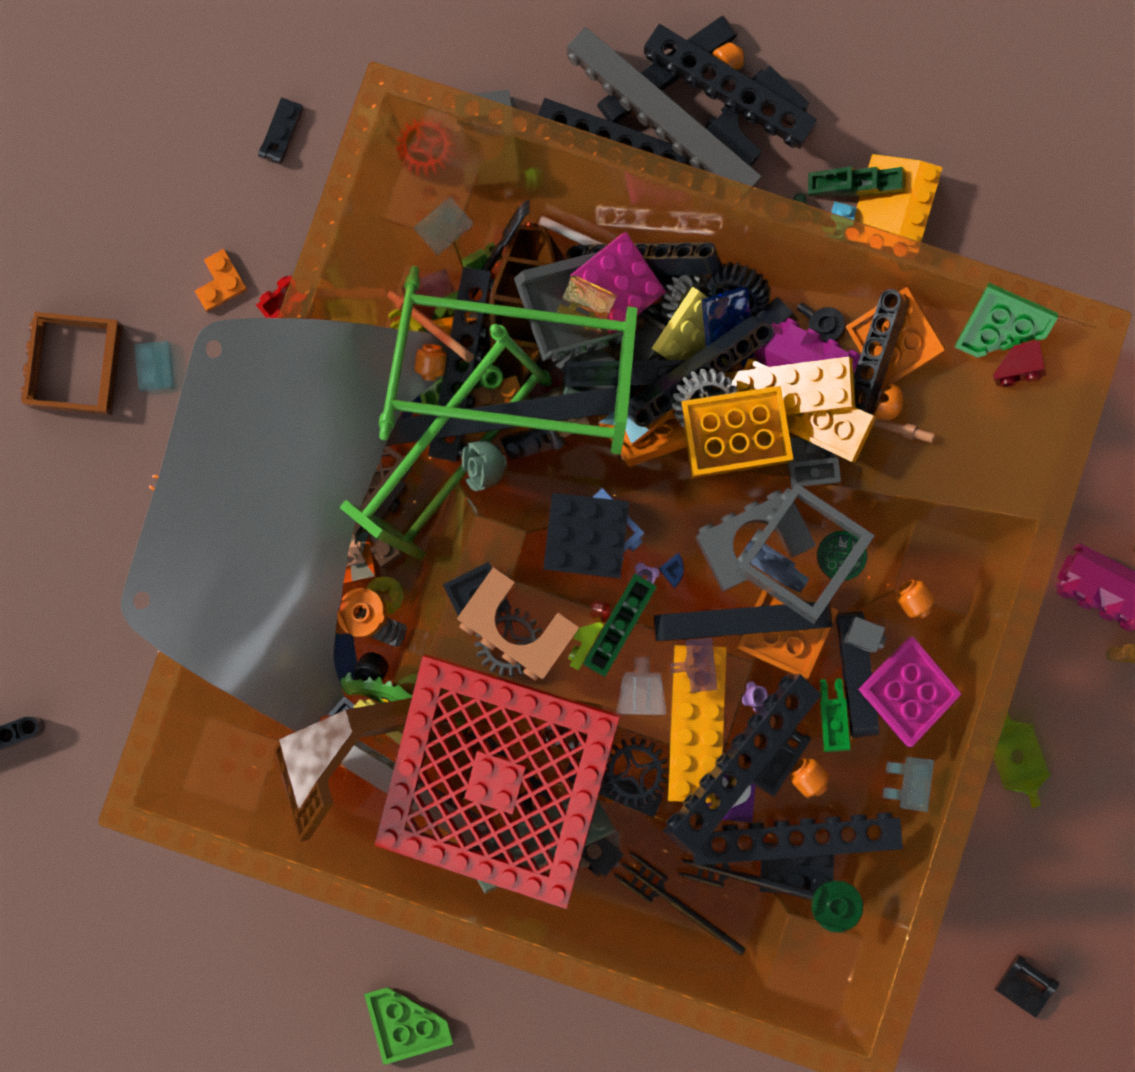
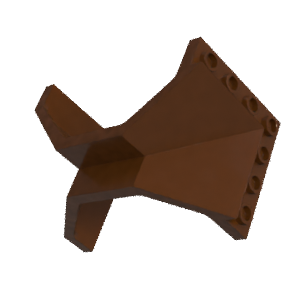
M412 698L346 709L278 740L274 752L300 842L310 840L334 804L328 780L356 742L363 737L404 730ZM440 707L437 708L435 719L443 715ZM446 718L437 723L443 734L452 730ZM433 729L431 732L429 742L437 738ZM463 733V735H464V737L466 738L467 742L473 740L472 737H470V736H468L467 734ZM455 734L446 738L452 750L462 746ZM440 742L433 745L437 758L446 754ZM480 742L470 746L475 756L478 749L484 750ZM464 750L455 754L461 766L470 762ZM449 758L440 762L446 774L455 770ZM473 766L464 770L469 779ZM458 774L449 778L455 790L464 785ZM466 790L458 794L462 802L465 800Z

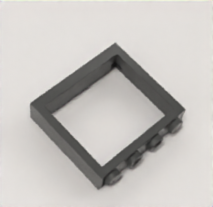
M796 483L792 490L787 488L779 499L783 502L778 510L775 508L771 510L765 519L768 525L764 531L758 529L751 539L754 545L748 552L744 549L736 561L740 564L736 572L814 624L875 535ZM796 498L859 539L813 607L750 565Z

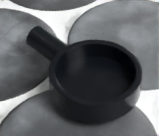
M803 302L799 304L797 310L810 319L809 329L821 335L820 338L826 343L829 339L838 342L844 336L847 324L840 311L832 307H824L814 311Z

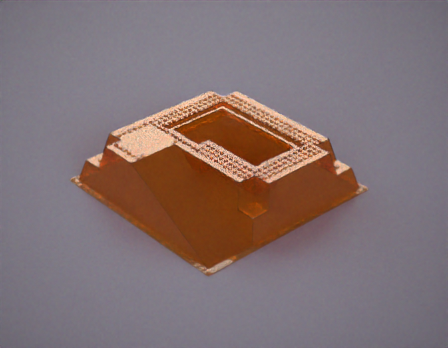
M374 61L370 62L363 77L278 318L319 319L391 328L390 324L399 320L401 316H396L393 319L388 317L389 313L397 308L395 303L387 297V294L393 290L400 296H405V278L409 275V270L412 266L419 268L418 277L420 278V284L415 294L444 298L458 291L463 269L461 259L481 248L484 251L489 243L494 242L496 246L518 206L526 200H530L528 204L530 208L528 210L531 212L523 219L520 225H524L525 222L538 224L541 216H544L603 244L611 243L625 232L633 243L711 242L715 245L722 263L727 264L730 261L735 265L739 262L742 266L748 265L751 269L756 268L758 274H764L763 279H767L769 281L768 285L771 287L769 303L778 296L797 317L798 320L796 322L800 324L799 328L805 331L809 328L810 319L797 310L802 302L814 311L824 307L835 308L841 312L846 320V324L849 325L875 308L881 294L885 290L894 289L899 292L905 287H910L947 351L895 383L901 389L904 401L901 412L895 419L890 421L903 425L909 423L918 426L920 430L936 434L934 443L919 439L910 440L903 438L902 434L872 426L855 463L836 455L839 460L841 482L802 487L875 535L867 546L868 559L864 570L857 577L849 581H843L830 600L831 607L837 609V613L862 610L866 621L885 628L883 634L887 635L883 648L881 650L878 649L876 653H870L872 674L908 637H914L960 691L961 695L912 747H907L877 712L879 723L878 736L852 738L849 727L850 750L823 752L819 705L821 698H819L796 726L798 732L803 735L806 733L812 737L798 761L803 758L806 760L815 759L829 774L827 790L820 796L805 797L792 784L790 780L791 772L774 797H771L755 786L752 823L764 822V827L774 826V821L789 820L790 825L800 824L799 819L815 818V823L826 822L825 817L841 816V821L851 820V815L867 814V819L877 818V813L892 812L893 817L900 818L903 849L834 854L833 880L845 881L854 886L860 893L864 904L863 915L859 923L842 933L830 932L817 923L811 910V900L785 893L759 892V886L733 878L724 880V887L719 888L680 876L679 872L697 875L699 868L683 863L682 859L693 860V854L684 852L663 832L667 827L668 819L674 813H678L684 805L682 801H668V783L661 781L659 786L663 787L665 791L662 793L657 789L655 790L663 794V798L654 818L615 801L606 803L605 801L598 800L615 827L614 833L605 838L625 855L606 877L601 874L599 878L588 869L590 864L582 858L567 909L502 887L484 894L477 879L375 846L387 794L345 768L342 763H340L328 780L334 804L310 840L300 842L274 752L279 739L296 731L260 713L238 698L212 685L161 651H158L99 816L98 824L119 833L818 1072H895L1131 321V312ZM548 229V232L567 259V250L580 243ZM504 247V249H503V252H502L503 258H504L505 252H506V250H507V247ZM503 258L497 261L491 270L495 274V278ZM988 283H992L1059 313L1058 319L1047 338L1039 340L1047 376H1043L1041 380L1036 382L1024 380L1016 382V385L1006 388L1001 387V385L996 386L993 374L1012 348L1003 351L1001 349L991 351L987 355L978 358L955 348L957 339ZM481 289L475 296L474 301H478L481 299ZM660 296L652 304H659V302L662 300V296ZM413 304L418 311L432 320V315L437 307ZM472 312L468 315V318L478 319V315L476 312ZM732 314L734 319L731 323L736 327L748 318L743 315L738 318L736 314ZM487 316L486 326L489 327L488 336L490 335V316ZM846 328L844 336L837 343L842 346L841 349L847 352L851 349L861 355ZM1036 339L1030 340V341H1027V342H1023V343H1028V342L1036 341ZM755 352L725 373L743 371L748 358L758 362ZM871 369L866 374L867 380L871 379L874 375ZM862 393L859 395V398H858L860 404L862 403V402H861ZM528 394L524 400H530L533 396ZM420 395L412 402L422 403ZM880 399L878 403L875 405V407H878V405L882 403ZM402 411L398 419L422 416L424 414ZM601 415L587 417L589 425L599 426V416ZM789 432L790 438L799 437ZM572 433L564 437L566 445L556 450L551 449L511 461L507 454L504 455L507 466L501 481L494 487L481 491L472 490L466 479L470 478L467 471L414 538L413 542L427 553L422 561L401 551L404 556L388 568L383 569L374 556L376 578L343 585L341 600L346 593L356 588L370 589L379 594L386 604L387 617L405 624L407 631L401 645L394 647L371 637H354L341 628L337 619L333 656L339 682L349 672L351 673V678L356 680L353 674L354 667L361 656L367 652H375L381 654L389 665L388 673L383 679L382 684L391 681L393 687L400 685L407 693L413 695L422 656L427 654L574 701L580 700L601 704V709L621 715L613 744H616L621 749L623 748L621 744L622 739H625L627 746L631 745V737L636 738V745H640L641 739L645 738L646 743L644 747L648 748L649 744L654 742L655 747L652 751L654 753L659 749L663 751L658 756V759H668V762L661 764V767L669 768L674 645L727 647L722 754L731 748V741L739 733H743L747 728L748 720L754 714L759 713L755 712L753 707L745 706L742 702V697L747 691V683L754 682L756 686L764 687L769 696L777 691L780 680L791 673L736 649L742 635L655 641L653 615L755 607L763 589L747 579L745 582L722 592L695 537L700 534L698 531L700 528L710 523L715 527L723 523L721 518L735 512L737 516L745 512V506L755 501H758L760 505L768 501L766 496L778 490L784 493L787 488L791 490L793 488H791L786 463L692 478L687 447L629 467L620 454L611 453L612 441L610 438ZM456 436L446 437L449 443L454 442ZM417 442L388 447L404 457L408 455ZM429 443L414 462L413 470L403 481L407 485L408 490L399 500L401 505L394 514L390 513L385 521L392 524L405 535L461 465L462 458L460 462L428 457ZM392 456L381 457L383 468L393 467L397 462ZM381 473L373 475L370 486L379 485L382 481ZM603 488L613 500L629 501L628 516L644 532V535L641 537L644 542L633 552L628 549L623 554L625 559L622 561L620 579L543 570L552 493L593 497ZM367 494L365 495L362 503H364L367 500ZM796 498L794 502L816 546L790 559L775 530L765 544L796 563L794 567L809 578L801 593L818 600L832 580L825 576L817 565L816 551L818 545L826 535L834 531H843L844 529ZM752 522L737 530L733 540V549L737 559L758 529L764 531L767 524ZM627 525L625 542L634 534ZM679 553L684 565L683 577L676 588H673L659 571V576L656 577L654 585L657 586L605 678L583 665L579 671L570 667L572 661L568 657L575 645L580 647L582 644L573 638L544 680L538 677L535 681L525 673L520 675L518 668L513 669L514 677L509 676V669H505L504 675L499 676L500 667H497L493 673L489 670L493 663L489 662L483 666L482 661L487 656H477V652L482 651L483 647H475V642L481 641L482 638L477 637L475 632L471 636L459 628L461 622L457 620L458 615L443 584L489 562L492 568L494 567L515 582L514 587L507 595V599L512 607L510 615H514L516 608L520 609L519 617L521 618L528 612L530 614L526 620L528 623L533 619L537 620V623L532 628L534 630L542 628V632L536 634V638H540L557 613L579 628L598 622L605 626L631 578L636 573L635 566L638 563H644L647 567H656L658 569ZM751 565V566H753L754 568H756L757 570H759L761 573H763L764 575H766L767 577H769L770 579H772L773 581L778 582L777 580L771 578L768 574H766L765 572L761 571L760 569H758V568L755 567L754 565ZM643 575V579L646 580L648 578L647 575ZM911 579L923 581L935 597L932 612L924 618L919 616L915 618L908 617L896 600L899 587ZM835 617L832 624L833 627L829 630L807 680L820 693L819 680L825 679L828 684V700L837 699L834 687L835 679L837 678L842 679L844 699L846 698ZM512 621L513 632L516 636L531 637L529 631L522 624ZM504 622L496 626L501 636H503L505 631ZM508 629V636L505 637L506 641L515 645L517 642H523L513 640L512 635H510V629ZM495 648L493 651L489 649L491 655L496 660L507 664V661L502 658L504 652L498 648ZM442 689L441 695L448 692L449 690ZM343 690L344 696L354 705L360 699H371L363 695H347ZM452 694L443 699L449 710L459 706ZM460 694L464 702L473 699L471 697ZM788 696L786 698V706L789 708L791 699ZM477 702L468 706L473 718L483 714ZM485 702L489 710L497 707V705ZM462 710L453 714V717H461L468 722ZM502 710L492 714L498 726L507 722ZM509 710L513 718L522 714L513 710ZM325 715L321 717L319 721L324 720L330 716ZM774 716L770 718V725L773 728L776 722ZM526 717L516 722L522 734L532 729ZM533 717L538 726L546 722L544 720ZM486 718L476 722L485 733L492 730ZM471 726L468 727L467 735L472 731ZM511 726L501 730L507 742L516 738ZM386 733L363 737L358 740L396 763L400 745ZM535 733L525 738L531 750L541 745ZM491 735L490 737L501 746L496 735ZM756 735V737L754 738V744L756 747H758L760 744V738L758 735ZM790 738L787 744L796 748L798 743ZM520 742L510 746L516 758L525 753ZM550 747L555 757L566 753L563 749ZM612 748L611 754L614 755L616 751ZM544 749L534 754L540 765L550 761ZM631 750L638 764L653 761L645 752ZM577 752L574 755L581 759L583 753ZM427 753L425 755L423 766L431 762ZM624 754L617 759L614 768L619 773L623 772L627 767ZM742 754L738 758V764L740 767H742L744 764V757ZM528 757L520 761L528 764L527 769L529 771L534 769ZM569 757L559 761L564 772L570 761ZM630 759V770H628V774L622 777L633 776L638 784H640L638 778L641 775L639 774H642V770L648 767L636 768ZM553 765L543 770L549 781L559 777ZM434 766L425 770L431 782L440 778ZM656 768L648 771L643 776L644 787L650 788L656 777ZM662 773V777L669 779V773ZM534 774V776H536L541 781L538 774ZM562 781L552 786L558 797L568 793ZM443 782L434 786L443 793L448 794ZM522 784L520 794L526 792L524 784ZM538 796L542 804H546L545 798ZM465 799L463 804L466 805L472 801ZM476 805L469 808L482 816ZM485 806L488 813L495 810L494 808ZM517 807L513 814L508 813L512 821L521 817ZM500 813L491 817L497 829L506 824ZM420 814L413 817L419 829L428 824ZM694 814L690 818L691 827L696 824V816ZM721 820L713 831L723 830L722 825L738 824V829L748 828V823L751 822ZM876 825L868 828V837L870 839L878 837L879 828ZM438 826L443 836L449 834L447 831ZM846 827L841 832V837L844 841H850L854 836L851 827ZM431 829L423 832L434 836ZM820 829L816 832V841L824 843L828 839V833L825 829ZM794 831L790 834L789 840L791 844L801 843L802 834L800 831ZM768 833L765 835L763 842L776 843L777 837L774 833ZM742 835L738 839V846L740 849H747L751 845V838L748 835ZM455 837L448 839V841L458 844ZM714 838L712 841L713 850H723L725 847L724 838ZM593 844L588 848V854L591 858L597 859L601 856L602 850L599 845ZM629 852H634L668 876V880L664 882L665 891L673 894L744 946L746 949L743 955L735 953L668 904L661 896L654 897L653 902L649 904L614 877V873H617L630 883L635 877L621 865L622 862L637 871L642 867ZM760 860L728 863L732 870L757 876L760 875ZM717 863L716 867L722 868L723 863ZM551 868L548 869V870H546V871H544V872L550 874ZM646 869L643 875L648 878L651 872ZM704 870L702 877L708 878L709 871ZM714 872L713 880L718 881L720 874ZM655 875L652 882L657 884L660 878ZM639 880L635 886L640 889L643 882ZM647 887L644 893L649 895L652 889Z

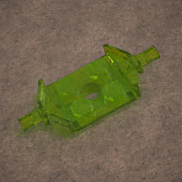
M1003 706L997 709L1001 719L1000 726L987 739L1005 790L1024 792L1025 795H1028L1032 808L1042 806L1037 789L1052 774L1047 769L1033 727L1035 726L1034 724L1012 721L1006 708L1007 706ZM1015 750H1019L1023 754V760L1019 764L1014 763L1011 759V755Z

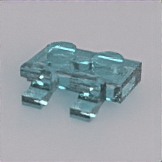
M906 757L905 764L887 762L886 772L903 774L904 779L902 790L884 787L883 798L901 800L900 808L928 812L934 760Z

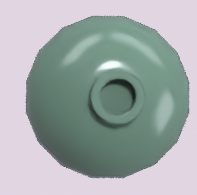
M486 441L468 443L469 446H465L462 453L463 472L468 471L470 477L466 479L467 484L474 491H481L496 486L501 481L507 466L505 456L502 455L495 445Z

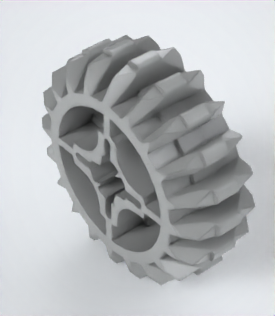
M701 369L699 376L695 372H691L692 378L690 380L683 377L684 386L677 385L680 393L673 394V398L677 402L673 403L672 407L674 410H677L674 415L677 419H680L679 423L683 427L685 426L681 402L690 400L694 392L696 394L693 399L737 392L736 386L732 385L733 381L729 377L725 378L723 372L716 374L714 369H710L707 374L705 369ZM714 385L721 389L706 391L703 386Z

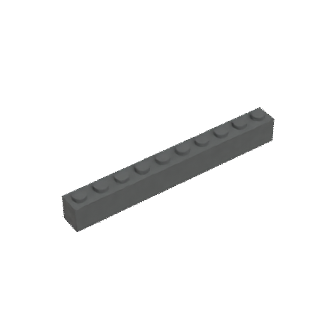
M586 26L567 46V58L574 66L579 65L585 70V74L589 79L598 81L608 95H614L618 98L621 106L627 111L632 110L643 125L652 127L658 138L663 141L667 140L677 154L680 156L684 155L690 160V164L696 170H702L707 174L708 180L716 186H721L731 200H737L741 203L759 184L761 175Z

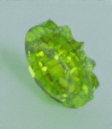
M383 576L371 581L366 589L374 592L378 589L385 592L391 587L389 596L393 602L384 600L387 608L386 615L401 607L404 595L401 585L395 579Z

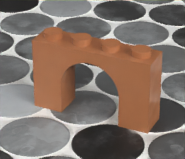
M493 567L458 616L457 620L461 622L459 628L471 636L474 632L482 637L480 641L492 651L497 647L504 652L502 658L513 666L517 662L524 666L525 670L523 673L536 681L538 677L544 680L579 630V627L557 613L541 637L533 643L515 645L503 639L496 628V613L514 587L515 582Z

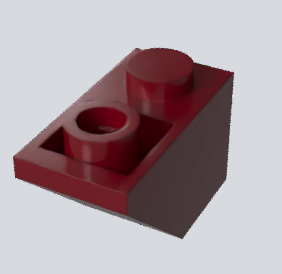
M1032 341L1012 347L993 374L996 386L1012 387L1016 385V382L1024 380L1036 382L1041 380L1043 376H1047L1040 341Z

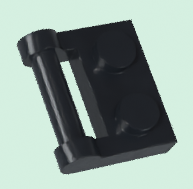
M1018 954L994 990L1036 1018L1051 994L1058 988L1059 982L1054 978H1048L1025 962V958ZM1019 969L1045 986L1042 992H1039L1016 976Z

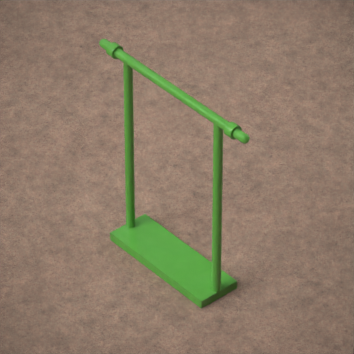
M417 266L410 268L409 275L405 278L404 288L406 292L384 411L379 418V437L381 440L385 441L389 438L390 430L394 428L395 416L393 414L394 410L612 438L611 453L621 454L628 415L637 319L636 307H627L624 322L417 295L415 292L419 289L420 278L418 277L419 268ZM413 304L623 331L613 428L396 400Z
M493 324L490 327L492 338L497 342L446 407H459L505 347L532 373L510 402L523 401L537 383L546 387L551 386L552 377L547 371L542 370L511 339L508 331L502 325ZM438 416L365 509L347 500L340 506V509L374 537L420 561L423 560L427 553L417 546L413 540L467 473V471L463 472L462 463L405 535L392 524L373 514L450 417ZM500 430L487 431L480 441L488 440L491 442Z

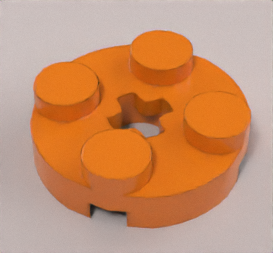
M356 588L343 596L340 610L337 612V619L341 628L348 634L357 638H367L376 634L387 623L386 604L383 598L370 589ZM360 607H362L363 609H367V613L364 618H357V614L360 613Z

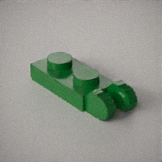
M841 678L835 679L834 687L837 699L828 700V684L826 680H819L823 752L850 750L846 698L844 699Z

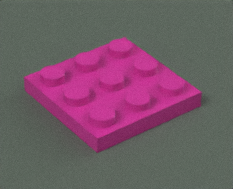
M626 232L619 235L570 275L601 319L625 322L627 307H636L637 315H639L666 292ZM607 329L610 334L618 332L616 330Z
M908 637L858 689L907 747H912L961 695L960 691L914 637Z

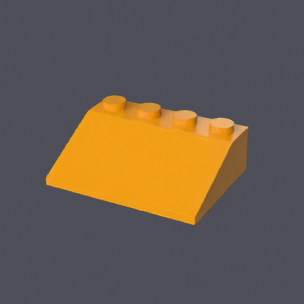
M872 154L868 168L877 166L880 170L903 167L905 169V192L860 196L847 242L913 261L918 255L943 167L920 160Z
M781 385L681 402L692 478L785 464L793 460Z

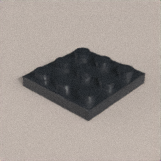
M552 493L543 570L620 579L629 501Z

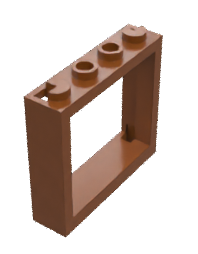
M34 311L31 324L29 323L30 341L26 343L28 360L27 364L25 363L23 366L25 383L24 387L22 386L20 389L22 404L31 408L111 416L122 324L114 319ZM46 324L107 330L97 406L36 399Z

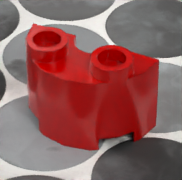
M286 275L277 282L278 288L274 292L270 290L265 292L259 298L260 302L256 304L265 318H291L304 307L302 302L309 299L292 276Z

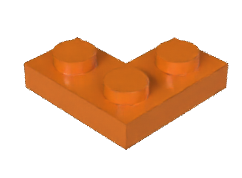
M224 248L204 259L214 280L195 290V293L205 311L209 312L245 292L247 288Z

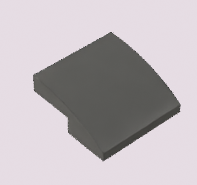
M801 437L790 438L793 460L786 464L791 488L796 483L800 486H811L841 482L839 460L836 454Z

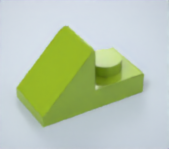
M598 622L579 628L573 639L582 644L580 647L575 645L568 657L572 661L570 667L579 671L604 626L602 623Z

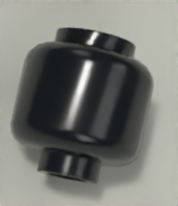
M367 652L361 656L355 665L353 674L356 680L362 679L366 681L371 677L373 681H376L380 677L381 681H383L388 673L389 665L381 654Z

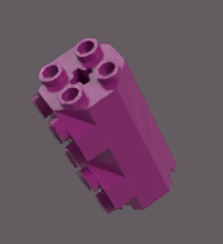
M787 318L786 322L771 324L774 331L772 339L755 351V357L758 358V362L767 367L851 357L853 358V375L861 356L854 350L850 349L847 352L841 349L842 346L832 339H829L826 343L820 338L821 335L809 328L807 331L799 328L800 324L790 318Z
M1081 543L1075 545L1072 550L1076 551L1074 556L1070 554L1067 556L1057 575V579L1060 581L1055 583V587L1058 589L1056 594L1065 599L1071 597L1077 600V605L1086 610L1097 608L1100 611L1098 616L1107 621L1113 619L1120 623V628L1133 632L1135 630V571Z

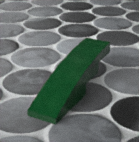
M850 166L808 173L809 196H867L905 192V169L903 167L880 170L876 166L855 170Z

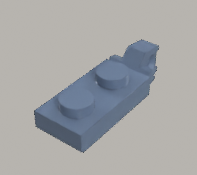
M751 540L745 547V550H747L748 552L754 545V543H752ZM766 544L763 545L751 562V565L765 572L771 578L800 593L809 580L807 576L800 573L794 567L796 563Z

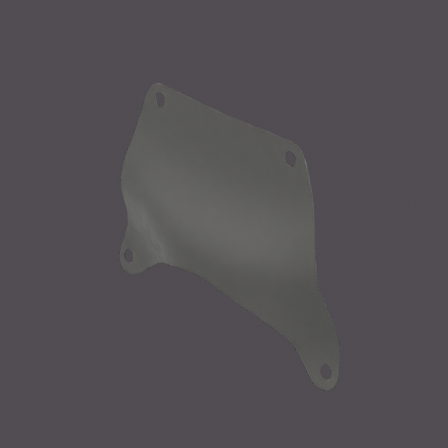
M246 318L221 320L204 327L195 340L162 467L121 598V611L128 625L159 651L212 685L297 732L319 722L320 718L328 715L344 697L335 669L333 653L337 612L341 604L347 557L356 521L340 509V506L347 500L361 508L373 475L381 460L387 440L380 439V427L378 424L380 415L384 411L399 329L319 319ZM408 331L396 400L412 402L442 377H436L435 381H426L414 370L416 351L422 348L424 344L439 345L447 354L448 346L432 333ZM211 340L218 341L222 347L221 354L216 358H211L206 353V345ZM394 410V426L402 411ZM141 591L146 592L150 597V603L144 609L136 608L133 602L135 595Z

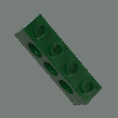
M634 573L583 662V666L604 678L606 677L654 593L656 585Z

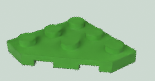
M390 987L364 994L383 1065L453 1045L448 1021L442 1016Z

